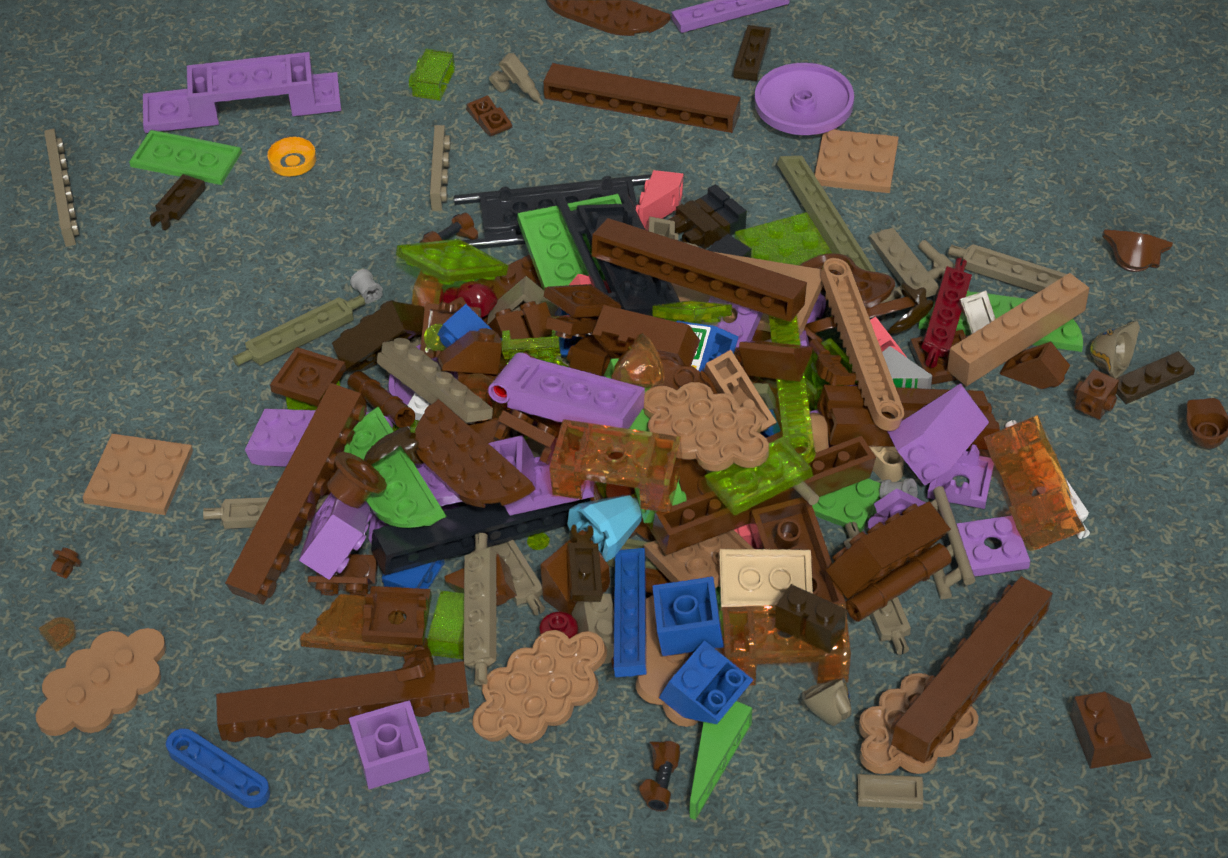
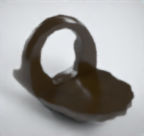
M905 282L901 283L900 290L903 296H909L916 304L912 307L913 309L889 329V334H898L913 328L915 324L920 322L933 307V301L926 299L925 288L913 289Z
M408 426L399 428L378 440L364 457V461L371 465L401 446L416 466L423 464L415 452L419 446V442L415 440L416 434L410 432Z

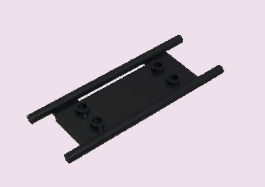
M652 174L619 178L604 176L601 180L517 189L502 187L498 191L454 195L455 205L481 204L485 238L459 241L460 251L526 244L522 234L516 235V233L521 232L517 221V214L557 206L555 198L559 195H563L567 203H573L615 194L620 196L623 193H627L636 209L637 202L633 186L645 185L646 179L650 180Z
M627 193L619 196L622 204L577 205V209L572 211L563 195L555 198L556 205L594 287L618 302L623 310L649 316L675 315L677 321L690 322L672 283L596 258L612 293H608L582 234H585L592 249L593 233L608 218L645 230Z

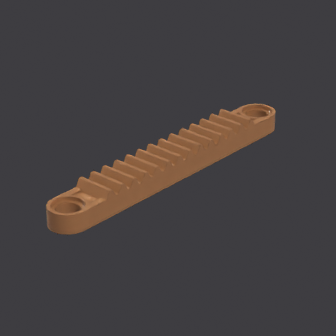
M827 259L820 273L826 291V300H829L828 306L832 308L831 315L835 316L834 323L838 324L837 331L841 332L840 339L844 340L843 347L847 348L846 356H850L849 364H853L852 372L857 375L856 381H859L858 388L862 389L861 397L865 398L864 405L868 406L872 419L879 428L887 431L896 430L900 427L904 417V408L851 269L841 259ZM829 270H836L842 275H835ZM882 412H889L893 414L895 418L889 419L882 414Z

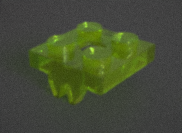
M510 330L502 331V353L506 365L516 353L524 352L542 361L554 364L562 362L561 339L555 335L556 331L552 330V337L511 339Z

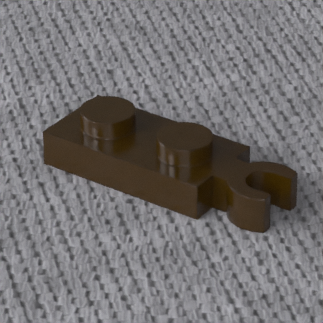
M182 174L156 204V212L152 213L149 218L151 226L154 227L158 222H161L162 230H167L171 225V219L179 220L206 189L205 182Z
M572 525L569 534L572 543H568L567 546L570 601L601 602L603 592L598 543H590L594 533L593 527L588 525L586 535H580L577 533L576 525Z

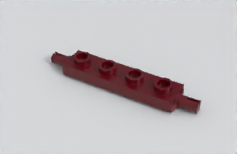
M962 258L956 259L954 268L946 266L921 346L923 350L928 352L925 361L928 367L933 359L931 368L937 366L939 357H947L950 352L962 311L959 299L966 297L972 275L964 272L967 265L965 259H963L960 266Z

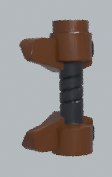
M464 212L453 216L452 225L439 233L431 231L424 234L419 244L424 253H434L440 259L445 260L450 256V250L445 242L446 239H449L454 234L470 239H478V231L474 228L471 216Z
M673 741L650 742L653 753V768L658 772L657 782L652 779H646L639 786V790L649 808L655 811H666L669 808L671 793L668 790L670 776L674 769L678 767L681 754L680 746Z

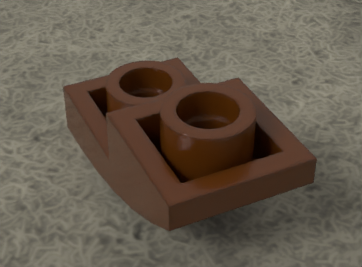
M488 95L467 103V112L489 136L512 128V123L502 108H496Z

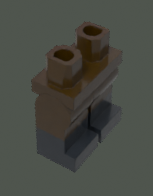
M715 184L709 187L708 193L699 199L676 206V215L668 220L675 221V233L684 232L682 234V242L695 244L703 249H707L727 234L732 236L746 229L747 210L733 198L730 199V196Z

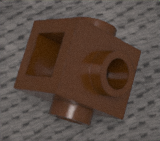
M1093 369L1086 380L1080 381L1075 388L1074 396L1077 397L1075 409L1100 420L1106 411L1111 412L1115 406L1119 380Z

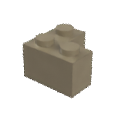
M525 276L498 300L497 305L488 314L487 325L495 318V313L508 308L511 311H520L521 305L531 301H535L536 304L546 302L551 317L555 316V312L559 307L543 297L544 290Z

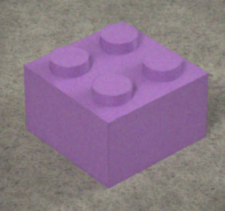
M410 700L349 718L353 741L368 789L430 771L427 751Z

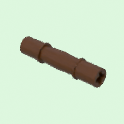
M361 371L350 375L348 388L361 393L365 403H369L374 409L379 407L383 415L399 428L410 427L413 424L415 412L401 398L393 396L388 390L381 387L377 380L370 378Z
M937 543L920 555L912 557L908 564L891 572L878 583L869 584L868 588L847 600L846 610L853 620L860 622L880 608H885L889 601L907 592L920 581H927L930 576L949 565L952 561L949 551L944 545Z

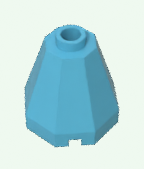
M621 495L577 504L569 510L567 525L570 530L572 525H576L577 533L582 529L586 531L587 526L592 525L594 530L592 541L593 543H598L599 552L607 562L615 557L640 524L642 514L636 498H632L630 495Z

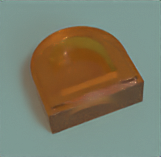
M65 617L55 618L38 628L40 634L55 652L70 644L76 637V629L73 622Z

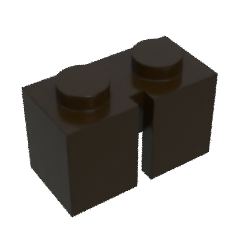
M790 584L776 605L775 628L800 639L803 634V619H807L805 642L831 653L845 631L846 609Z

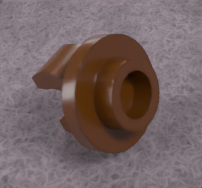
M65 547L61 551L54 550L53 556L57 559L53 562L51 571L56 572L57 576L67 579L73 571V566L80 567L82 563L78 559L79 554Z

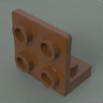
M349 554V562L340 574L335 572L329 580L316 572V576H308V583L316 591H321V595L337 596L339 591L350 592L351 596L363 597L368 594L371 586H377L378 562L374 555Z

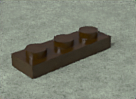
M747 26L735 64L734 78L758 80L771 37V28Z
M1177 351L1116 378L1119 380L1116 394L1125 404H1128L1194 375L1195 368Z

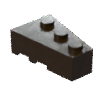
M390 300L383 303L374 314L363 317L355 327L343 331L340 334L341 337L333 341L332 345L338 359L345 362L346 371L362 372L377 365L378 353L382 352L383 342L394 341L396 338H405L411 342L422 336L424 307Z

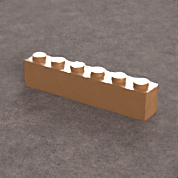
M1071 273L1065 275L950 348L947 371L967 387L1084 312L1089 287Z

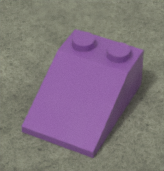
M960 383L903 420L898 429L888 431L898 453L925 486L952 468L987 426L989 421Z

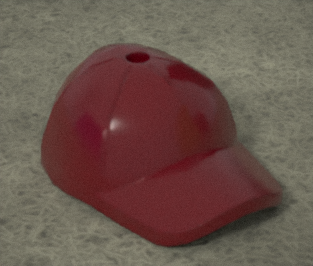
M469 281L460 287L448 288L443 296V303L447 304L462 296L469 307L481 309V318L489 314L498 302L494 291L478 281Z

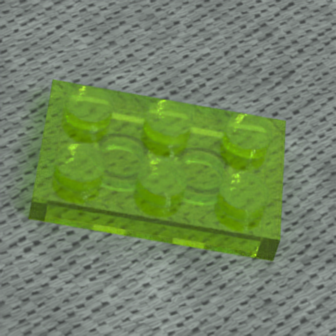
M783 437L769 443V457L760 466L745 468L733 463L727 469L713 471L705 475L707 485L734 516L813 477L811 467Z

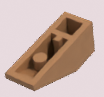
M731 350L706 363L704 373L709 377L718 394L731 395L736 399L738 407L752 408L759 413L762 421L761 432L777 423Z

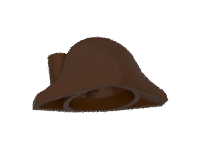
M1104 230L1102 233V237L1113 249L1116 262L1121 268L1130 272L1144 271L1149 267L1158 268L1160 266L1161 253L1170 250L1173 242L1138 232Z

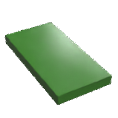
M150 130L129 163L130 167L179 177L184 174L204 182L222 185L242 151L241 147Z

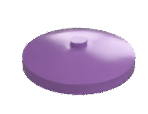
M793 63L775 68L761 78L755 89V108L761 119L777 130L795 135L821 134L839 127L849 118L854 105V91L850 82L836 70L814 63Z

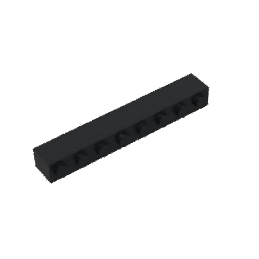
M581 499L514 515H509L505 506H502L500 502L485 504V507L466 504L443 511L446 517L430 526L402 528L389 525L374 529L372 532L371 551L384 575L472 552L475 550V535H479V533L488 535L487 547L567 526L569 510L579 503L590 502V499Z

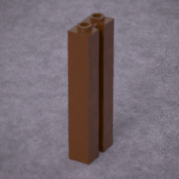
M823 386L817 408L819 414L824 416L826 420L830 445H838L862 436L868 446L895 447L888 431L879 428L874 423L868 406L864 405L865 398L861 397L862 389H859L858 386ZM896 388L904 408L902 421L950 390ZM966 390L989 421L972 444L976 445L978 449L991 450L995 438L999 436V423L994 418L991 404L987 401L984 391ZM882 412V414L889 419L895 418V416L889 412Z

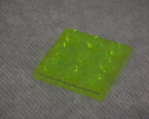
M807 212L735 232V238L752 249L751 258L799 266L816 256L832 253Z
M460 239L397 245L396 256L405 260L407 265L416 266L422 270L423 274L432 275L438 279L439 283L452 285L454 281L469 282L479 278L493 280L496 276L507 275L508 271L507 264Z

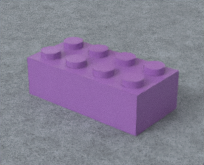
M330 493L313 516L299 561L329 580L335 572L340 574L349 562L350 558L348 556L352 549L357 551L366 538L365 532L369 527L368 521L372 516V513H370L372 509L367 501L361 508H353Z

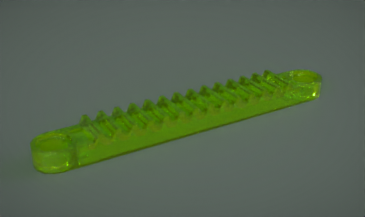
M769 315L772 342L802 345L798 315L791 322ZM804 371L800 382L776 379L784 448L788 461L796 466L809 464L816 455L808 387ZM799 446H805L808 448L803 453L793 452V450Z

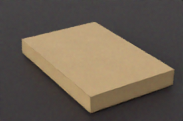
M720 549V610L776 611L777 603L790 584L813 594L811 550Z

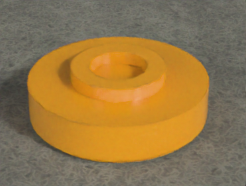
M283 138L269 148V166L275 173L282 176L304 174L316 163L315 148L310 141L304 138ZM291 153L301 154L305 158L304 164L299 166L297 165L300 163V158L296 155L288 156L285 159L286 165L290 167H283L280 162L285 155Z

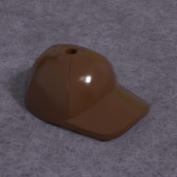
M1196 399L1187 402V427L1190 436L1196 444L1205 449L1217 448L1228 438V415L1218 399Z

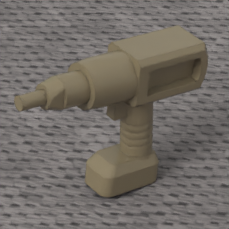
M514 53L506 54L499 63V67L504 72H493L489 77L490 82L498 92H505L510 87L509 80H511L524 93H528L533 100H537L540 105H543L544 102L541 100L538 90L534 87L535 83L528 75L529 71Z

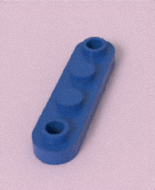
M178 729L168 736L166 747L169 756L174 761L247 808H258L268 801L270 789L267 780L262 775L189 729ZM182 746H189L186 750H179ZM253 791L259 792L257 795L249 796Z

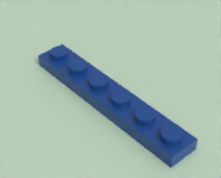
M645 548L619 550L615 555V677L647 675Z

